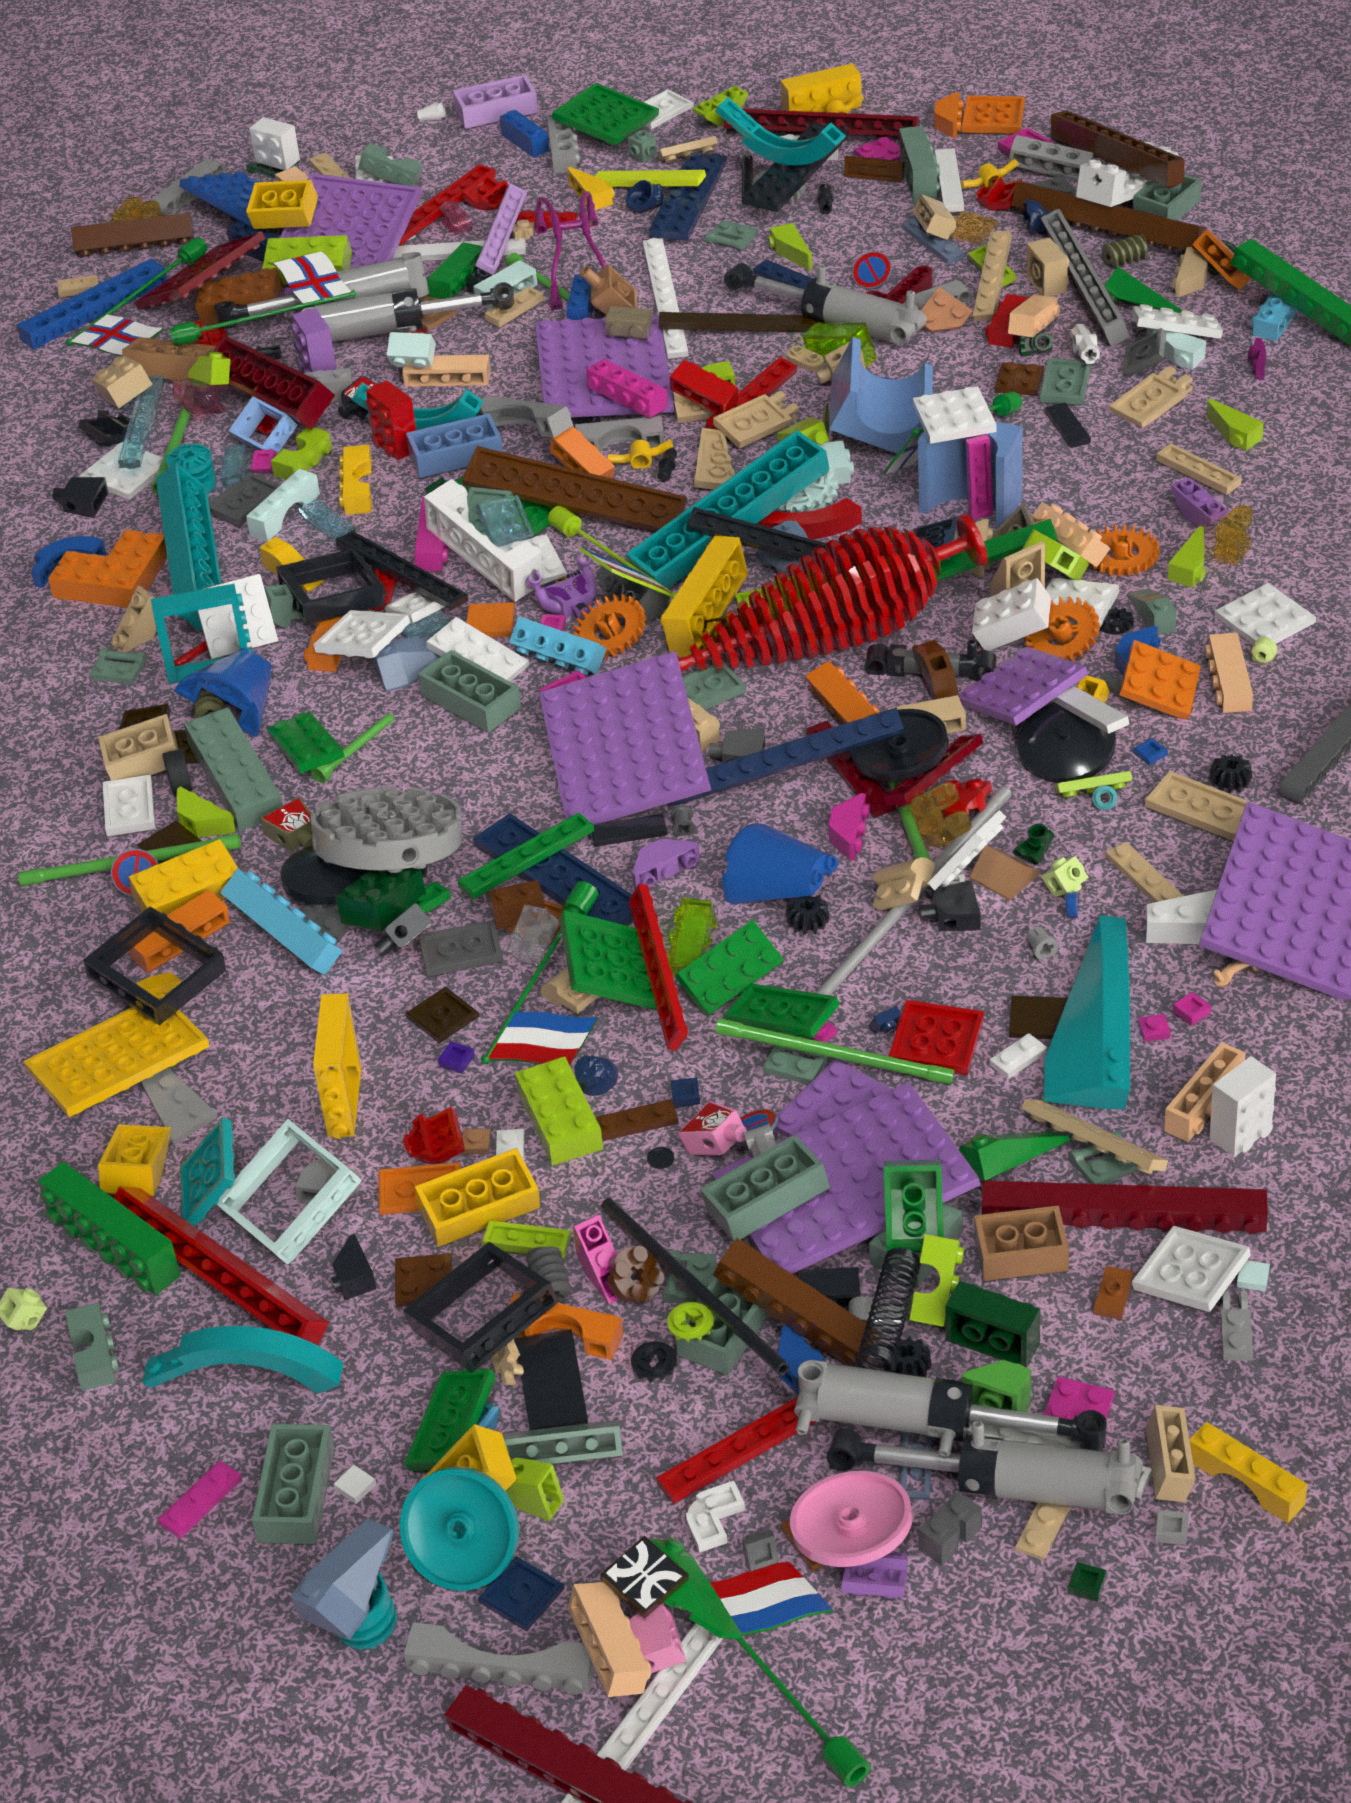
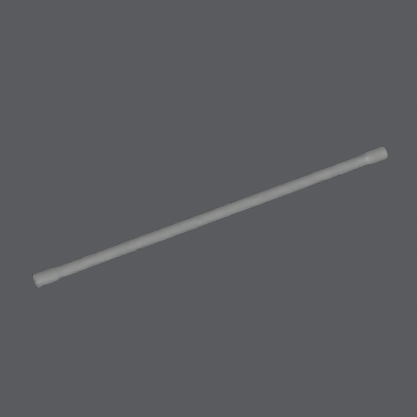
M1000 786L989 798L986 809L981 812L979 811L933 862L935 867L932 878L992 815L1012 796L1009 788ZM929 886L921 887L919 897ZM914 902L893 907L816 993L831 995Z

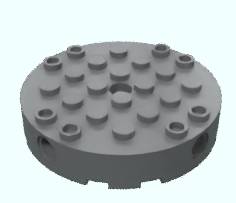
M396 787L355 790L337 795L336 801L331 803L327 800L323 801L315 807L316 812L311 813L312 846L315 853L327 863L349 868L387 870L391 873L401 872L404 868L422 869L426 867V864L436 862L451 855L462 843L460 805L454 799L444 794L430 795L429 790L410 787L409 792L396 790ZM369 806V812L365 813V809Z

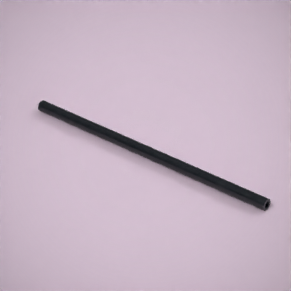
M607 1198L602 1202V1209L641 1246L645 1247L665 1269L779 1376L785 1375L788 1372L789 1364L613 1199Z

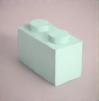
M390 332L387 357L391 365L396 367H404L405 365L417 368L432 367L436 343L431 334Z
M843 440L817 444L826 450L829 465H832L834 469L833 473L837 477L838 484L850 483L851 475H854L853 462H850L849 449H845Z

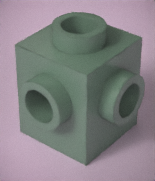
M640 130L628 138L629 155L631 158L644 163L657 155L656 136Z

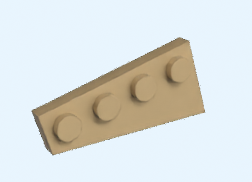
M702 428L694 487L714 490L735 475L731 465V456L728 454L726 438L720 430Z

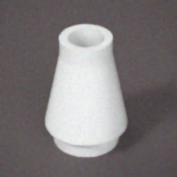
M437 101L423 109L417 110L419 121L442 120V118L446 117V111L443 102L438 103Z

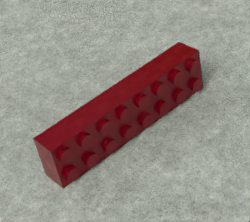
M226 335L223 336L213 351L220 352L223 357L230 359L229 384H223L222 386L248 399H251L253 396L286 413L295 423L309 430H312L335 396L320 381Z

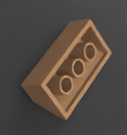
M139 337L122 349V356L140 363L147 376L153 380L164 378L169 379L171 382L188 381L190 384L195 379L187 377L188 371L200 356L209 355V352H213L216 346L194 343L179 346L178 344L173 345V342L169 340Z

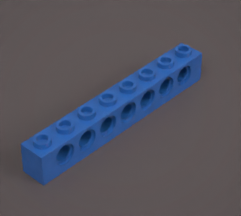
M151 258L18 323L17 328L20 340L34 350L92 320H96L162 272L165 267ZM163 275L125 304L159 286L167 280V275Z

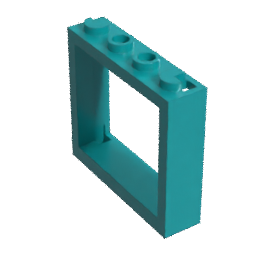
M235 583L151 599L169 684L180 682L186 676L225 657L175 666L164 618L166 616L232 604L240 649L246 648L253 652L252 646L247 647V643L251 642L249 629L243 628V625L247 624L245 610L240 611L239 606H244L242 594L236 593Z

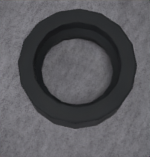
M182 749L163 753L164 765L173 797H177V788L180 786L188 791H192Z

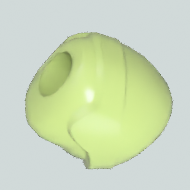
M1268 637L1258 638L1251 650L1252 659L1261 664L1272 661L1277 654L1276 643Z

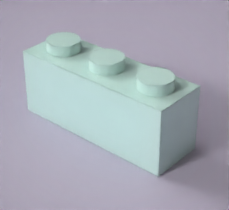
M519 260L474 285V294L490 292V288H494L495 285L501 282L509 283L513 288L514 295L528 286L533 288L537 286L536 269ZM502 294L499 297L506 298L508 295ZM492 304L483 305L489 310L494 308Z

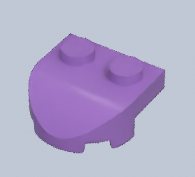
M894 1549L875 1561L858 1566L845 1567L842 1578V1592L851 1593L856 1596L867 1594L878 1595L888 1599L904 1598L907 1582V1554L905 1552L900 1554Z

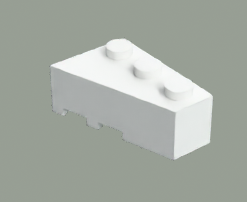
M1217 890L1147 904L1146 943L1199 944Z

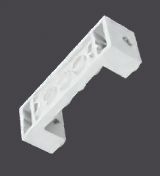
M1157 147L1178 156V153L1171 151L1169 147ZM1089 160L1088 163L1080 165L1076 197L1112 207L1133 199V196L1150 183L1151 180L1142 178L1139 174L1121 170L1116 165H1103L1099 160Z
M451 479L424 496L427 529L514 602L534 590L526 586L528 575L532 581H535L533 574L538 572L541 575L539 585L543 584L542 553L540 549L525 540L505 553L502 548L490 542L486 535L478 532L469 522L468 493L464 486L457 484Z

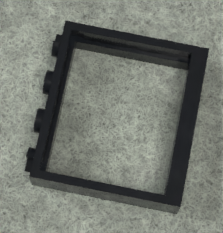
M354 548L276 567L279 585L286 584L293 595V607L306 625L346 615L350 610L363 611L385 605L384 596L387 595V592L384 589V583L379 581L377 574L372 572L370 565L365 563L363 556H360ZM353 573L363 587L310 600L300 585Z
M151 906L83 959L86 975L89 979L159 1026L226 971L223 953L217 947H212L201 936L192 934L182 924H177L169 919L164 912L160 913ZM153 931L203 963L202 966L160 1000L110 967Z
M488 1242L406 1307L403 1312L415 1333L473 1373L559 1301L550 1281L491 1242ZM496 1267L529 1288L463 1343L431 1321V1319Z

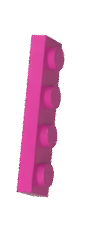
M987 434L965 440L969 515L973 520L993 515L990 438Z

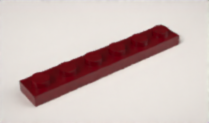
M824 721L806 728L807 736L833 727L828 721ZM850 750L826 757L855 795L860 793L866 794V804H870V814L873 818L896 810V805L886 806L884 796L887 793L875 779L866 777L856 769Z
M972 734L958 737L948 745L944 757L933 768L919 776L904 780L884 796L886 806L897 805V807H905L912 803L911 800L925 793L926 788L936 784L941 776L950 773V769L955 765L961 764L966 756L975 753L976 748L984 743L982 735Z

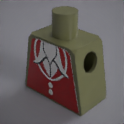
M300 797L260 818L263 834L287 850L292 851L301 845L305 848L312 845L311 812Z

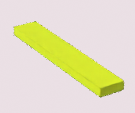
M705 170L598 171L595 177L603 179L611 187H632L641 180L649 181L652 185L661 184V187L699 186L706 177Z

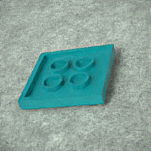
M221 1117L180 1166L181 1217L193 1226L204 1220L206 1213L213 1205L215 1206L219 1202L222 1194L227 1189H230L235 1181V1173H233L235 1155L232 1147L234 1139L232 1121Z

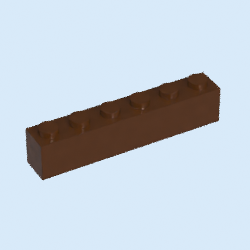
M190 213L71 227L73 249L75 254H79L80 257L91 256L92 252L108 254L111 253V250L119 249V252L131 251L132 247H139L140 250L149 249L151 245L156 244L159 247L170 246L172 242H178L181 245L194 238Z
M736 1238L719 1261L713 1276L723 1285L731 1287L740 1293L747 1301L755 1303L767 1311L771 1317L779 1319L791 1327L795 1333L803 1335L815 1343L819 1349L827 1351L839 1359L843 1365L857 1367L856 1357L867 1323ZM873 1334L869 1335L870 1338H878ZM872 1341L867 1342L869 1345H876ZM867 1354L863 1355L864 1358L867 1360L869 1356ZM860 1357L861 1363L864 1364L865 1361Z

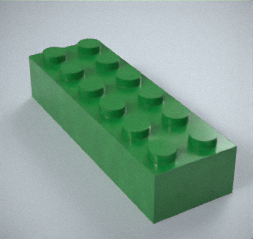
M65 1162L60 1163L38 1180L41 1190L39 1195L45 1203V1215L52 1224L59 1223L62 1225L64 1231L71 1238L78 1237L87 1250L92 1251L94 1249L98 1252L104 1263L108 1265L110 1263L114 1264L124 1278L130 1276L134 1279L140 1290L143 1292L148 1290L156 1296L181 1276L170 1239Z

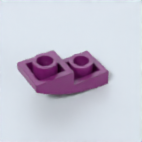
M1256 338L1254 345L1249 346L1248 358L1251 359L1252 372H1256L1255 379L1264 380L1266 349L1261 338Z

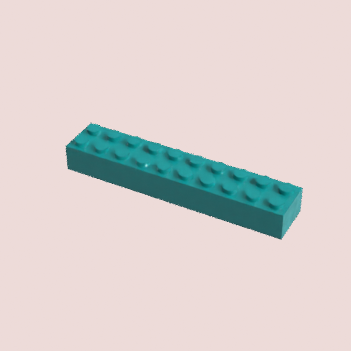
M794 431L626 553L627 562L668 589L693 570L698 559L706 550L707 545L713 539L712 536L687 530V523L694 507L757 524L830 470L826 450L800 431Z
M174 462L156 478L173 595L222 584L206 486ZM198 611L177 614L180 618L188 620L196 630L203 631Z

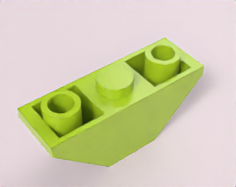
M737 86L730 87L728 90L693 107L692 111L720 127L724 125V119L715 112L716 108L728 97L742 108L748 97V92Z
M1033 529L1022 550L1043 541L1045 543V564L1072 580H1080L1090 562L1064 545Z
M181 786L177 788V815L179 823L199 838L232 834L236 831L234 817L228 810L221 809L211 801H207Z

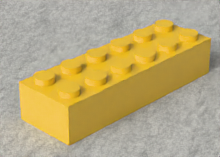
M714 536L674 599L671 600L665 613L662 614L661 626L664 628L666 645L669 647L670 652L676 651L678 656L685 657L690 655L689 648L694 642H696L697 648H700L702 645L701 635L703 634L704 620L721 618L749 575L740 537ZM716 621L707 623L706 631H708L709 636L713 631V625Z

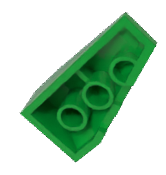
M1052 1131L996 1135L979 1134L973 1136L971 1141L961 1145L959 1151L979 1179L986 1181L1070 1140L1068 1135Z

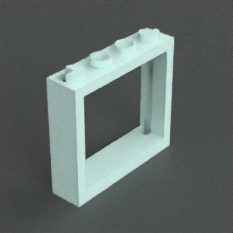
M287 1119L265 1146L258 1151L251 1162L240 1171L233 1186L222 1194L217 1205L283 1262L289 1264L362 1180ZM301 1141L337 1172L274 1243L238 1211L293 1147Z

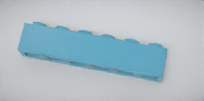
M237 868L220 893L309 967L323 975L327 973L343 951L335 944L337 939L327 932L322 934L320 932L322 927L311 919L307 922L304 919L307 916L296 907L291 909L289 907L291 902L280 894L275 896L276 890L265 882L263 884L259 883L261 878L254 872L249 870L245 873Z

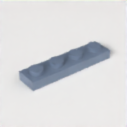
M912 218L902 223L904 231L945 263L950 264L965 258V252L951 241L926 232L917 218Z

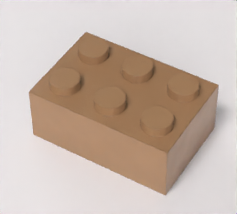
M1059 1206L974 1216V1239L983 1281L1069 1270V1247Z

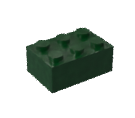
M404 868L401 872L391 873L387 870H369L361 875L357 881L347 886L344 891L336 896L341 923L382 932L413 904L418 903V899L422 895H426L422 870Z
M959 1281L945 1305L946 1341L999 1360L1021 1364L1027 1368L1040 1345L1041 1308L1009 1298L1000 1293L988 1291L974 1284Z

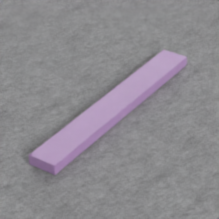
M513 184L508 185L475 266L494 275L527 195L524 190Z

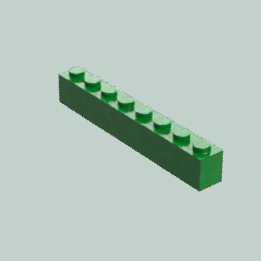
M1251 238L1236 247L1231 265L1351 346L1350 304Z

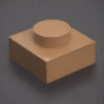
M464 1129L463 1142L466 1151L462 1152V1155L489 1154L491 1129Z

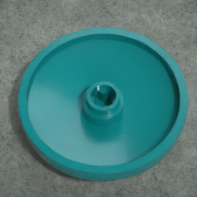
M448 1467L426 1476L409 1492L401 1510L400 1537L408 1559L423 1577L446 1589L468 1591L489 1584L509 1566L518 1546L519 1522L510 1497L494 1479L475 1469Z

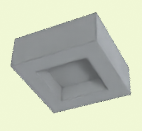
M1158 1510L1155 1542L1186 1545L1189 1513Z

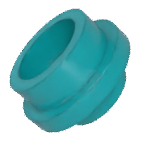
M1106 785L1096 788L1092 795L1093 804L1100 810L1113 808L1117 802L1116 791ZM1102 793H1106L1109 796L1107 803L1101 802L1100 795Z

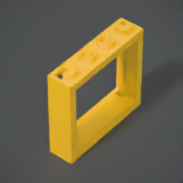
M348 993L321 994L313 1060L327 1136L337 1139L355 1136L362 1068Z

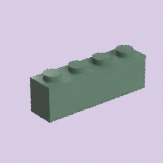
M619 1420L502 1434L510 1460L518 1457L555 1464L623 1455Z

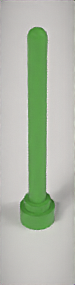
M511 253L506 259V266L508 267L519 260L524 262L523 257L517 253ZM536 271L537 282L550 290L551 281ZM558 286L559 296L568 302L570 293Z
M386 714L343 749L344 758L312 769L311 775L313 779L324 784L331 778L333 769L392 723L394 716Z

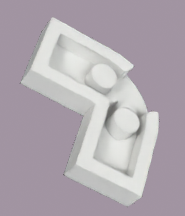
M735 1481L698 1493L696 1501L693 1502L686 1513L687 1527L699 1553L727 1544V1535L719 1519L745 1511V1503Z

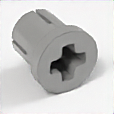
M1034 927L1026 935L1027 942L1031 945L1034 955L1039 960L1054 956L1059 948L1057 940L1049 936L1042 927Z

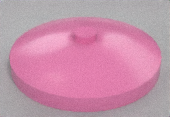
M850 1471L827 1477L808 1488L798 1498L792 1508L790 1529L795 1545L809 1559L834 1567L858 1566L880 1559L898 1547L911 1528L913 1512L906 1490L896 1480L876 1472Z

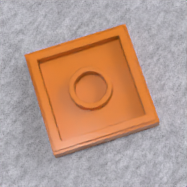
M515 603L469 604L467 624L490 638L511 637L513 633Z

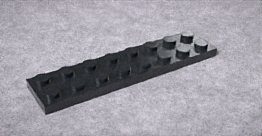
M812 123L797 140L816 137L827 126L822 123ZM837 127L846 137L830 153L818 161L804 165H786L775 162L742 196V204L778 212L848 138V130Z

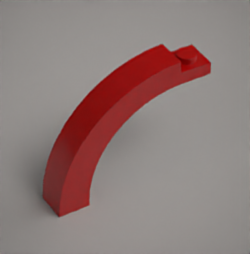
M844 498L833 505L813 511L797 513L773 511L757 524L773 529L774 526L781 525L785 521H796L803 528L809 539H820L843 533L862 523V507L848 498Z

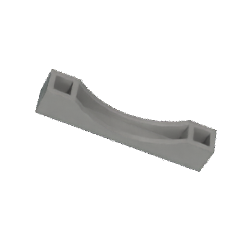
M495 396L483 398L484 402L476 415L480 416L490 413L496 426L508 424L532 425L539 429L541 436L552 438L573 426L571 414L567 406Z
M416 1622L412 1623L404 1651L407 1670H411L418 1675H426L429 1672L441 1674L448 1679H456L459 1676L468 1677L479 1683H486L489 1680L500 1681L510 1687H516L519 1684L531 1685L541 1691L555 1688L562 1689L573 1695L580 1694L581 1692L590 1693L595 1674V1667L584 1643L564 1641L535 1653L498 1655L480 1651L464 1644L452 1636L444 1626Z

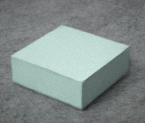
M1246 1261L1239 1271L1237 1287L1266 1291L1270 1264Z

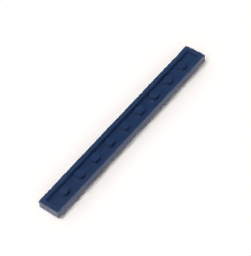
M897 707L706 768L711 791L669 803L670 807L904 733V727Z

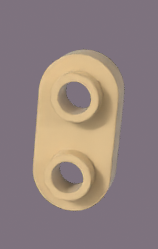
M796 345L787 351V360L805 370L818 371L824 367L823 356L802 346Z

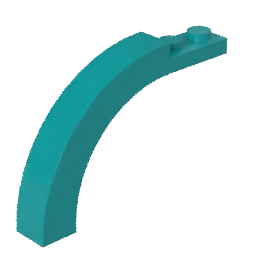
M729 97L715 110L737 132L745 137L741 142L756 154L781 164L804 165L818 161L830 153L846 137L837 127L830 123L818 136L811 139L790 140L782 138L763 128Z
M218 1326L182 1335L179 1347H174L167 1352L148 1359L142 1383L147 1387H155L198 1368L218 1364H245L277 1371L299 1381L314 1393H322L339 1386L344 1363L325 1349L284 1332L251 1326Z

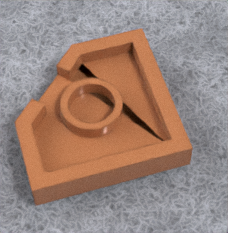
M938 287L921 310L927 318L926 325L922 328L931 333L960 329L971 316L973 310Z

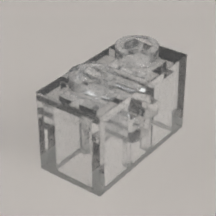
M524 905L506 952L518 962L538 967L550 947L559 920L544 908Z

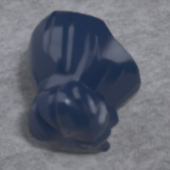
M646 180L637 182L628 189L626 195L627 207L635 213H643L652 207L661 206L664 199L661 184L652 185Z
M1035 200L1023 201L1025 208L1023 218L1029 230L1028 234L1036 232L1047 234L1041 217L1053 211L1045 210Z
M584 1055L577 1059L574 1065L576 1080L583 1094L599 1096L608 1092L617 1083L618 1069L606 1057Z

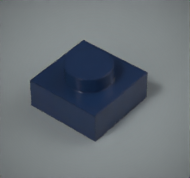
M894 1006L874 1016L869 1024V1028L874 1034L881 1030L883 1033H888L897 1027L896 1023L902 1014L898 1007Z
M697 1077L670 1080L674 1107L700 1104Z

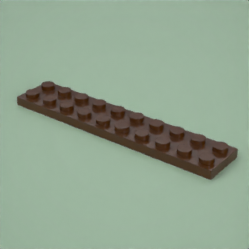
M480 446L476 447L462 478L464 486L511 491L513 498L554 508L561 506L571 512L657 532L683 513L687 505L686 496Z

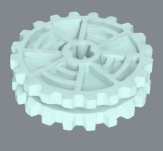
M829 465L830 470L774 511L786 513L807 512L833 505L832 498H837L836 490L839 489L837 477L833 473L832 465Z

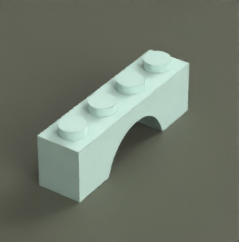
M298 469L246 516L250 536L266 542L273 538L281 530L284 516L294 503L297 502L308 506L320 495L317 475Z

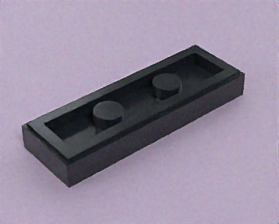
M1065 402L1045 407V414L1070 448L1091 443V437Z
M657 814L594 824V832L591 835L594 847L667 836V828L664 815Z

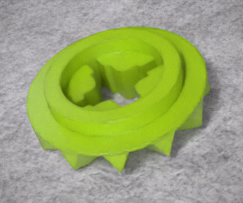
M687 1302L671 1310L667 1318L669 1333H673L677 1340L684 1338L689 1343L691 1339L697 1338L701 1341L703 1335H710L711 1328L714 1326V1318L712 1312L705 1305ZM686 1317L688 1318V1320H691L692 1323H695V1327H691L689 1324H686Z

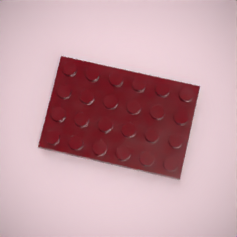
M261 231L215 246L195 263L180 270L135 301L134 304L137 309L146 307L149 310L156 305L161 306L167 302L172 303L178 298L182 300L191 294L190 290H196L204 286L205 283L203 281L217 277L219 270L228 269L233 265L232 261L244 258L246 256L245 252L248 250L253 251L260 247L259 243L265 239V236Z

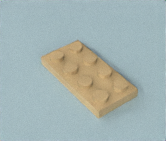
M1172 771L1168 772L1145 799V807L1231 841L1234 840L1247 803L1245 799Z

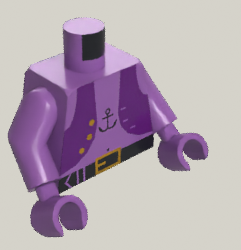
M579 555L577 557L576 563L580 569H583L582 573L580 571L573 572L542 584L541 587L539 585L541 575L538 572L533 574L535 581H532L528 575L526 586L535 590L534 595L544 611L565 615V618L576 614L580 619H584L581 611L587 614L590 613L588 604L593 607L592 601L596 598L597 584L593 571L589 569L591 562L589 556L586 555L587 562H582Z

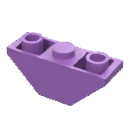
M1190 477L1171 484L1172 493L1182 516L1196 528L1211 524L1230 514L1228 509Z
M659 839L641 848L632 872L634 890L638 883L648 885V888H651L655 883L665 878H671L681 870L694 867L696 863L700 862L699 845L691 841Z

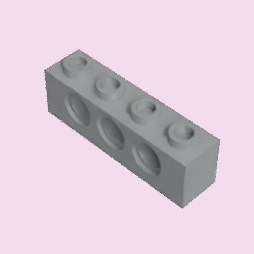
M547 117L554 173L567 172L568 167L577 169V164H580L576 129L560 124V122L553 120L552 117Z
M1016 135L1010 150L1009 162L1015 158L1019 163L1017 166L1019 168L1053 176H1063L1066 179L1078 181L1080 165L1092 160L1093 153Z

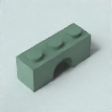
M371 142L362 151L358 169L399 185L415 187L420 180L423 163L408 157L401 161L391 160L387 157L388 149Z
M99 1302L65 1311L73 1347L90 1346L84 1351L73 1353L82 1391L116 1383L114 1373L120 1370L116 1355L111 1356L110 1351L115 1350L112 1334H106V1330L111 1329L107 1312H101Z

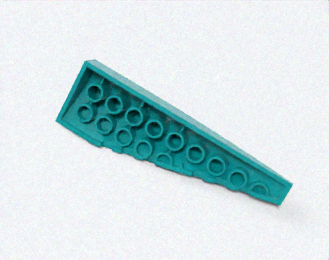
M1100 915L1044 1060L1043 1101L1101 1109L1125 1110L1130 1092V989L1126 918Z

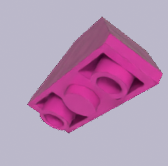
M860 793L833 807L828 824L829 842L849 860L855 861L857 852H862L863 838L860 836H865L866 821L864 819H869L870 804H866V794Z
M598 1214L573 1226L575 1248L586 1276L605 1301L611 1304L619 1300L611 1290L607 1277L610 1275L609 1261L616 1252Z

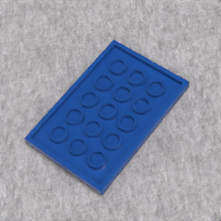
M236 171L235 174L220 173L216 176L205 174L204 177L189 176L188 178L180 179L179 187L253 228L246 211L254 183L258 182L257 179L250 178L241 171Z

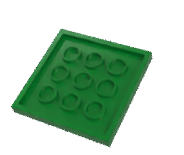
M598 83L593 84L552 112V119L560 122V124L570 126L577 131L587 133L594 138H599L615 146L659 116V108Z
M563 910L559 919L571 990L657 1010L636 928Z

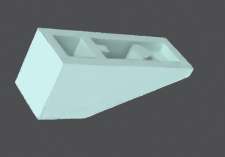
M1147 328V335L1158 329ZM1164 330L1166 333L1164 356L1173 364L1193 370L1205 358V340L1180 332Z

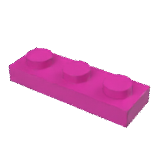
M219 1460L157 1519L159 1525L181 1539L242 1480L241 1474Z

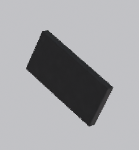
M572 1329L515 1338V1343L520 1353L518 1361L524 1371L521 1379L530 1430L587 1424L588 1417Z

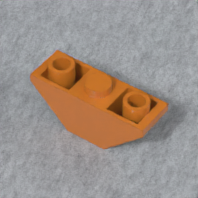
M955 92L935 102L934 128L952 138H957V132H961L963 100H960V92Z

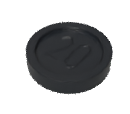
M656 1147L648 1153L647 1162L655 1169H665L673 1164L674 1153L667 1147Z

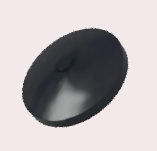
M1052 703L1039 709L1026 720L1019 732L1017 746L1021 762L1030 773L1045 781L1062 783L1091 778L1103 770L1114 755L1116 733L1115 731L1107 733L1057 703Z
M898 709L904 733L851 749L850 753L856 769L866 777L879 781H901L927 772L940 762L948 749L949 738L943 721L928 711Z
M311 845L291 855L284 862L280 875L284 891L292 898L309 904L328 905L337 904L336 896L369 870L327 863L315 853Z

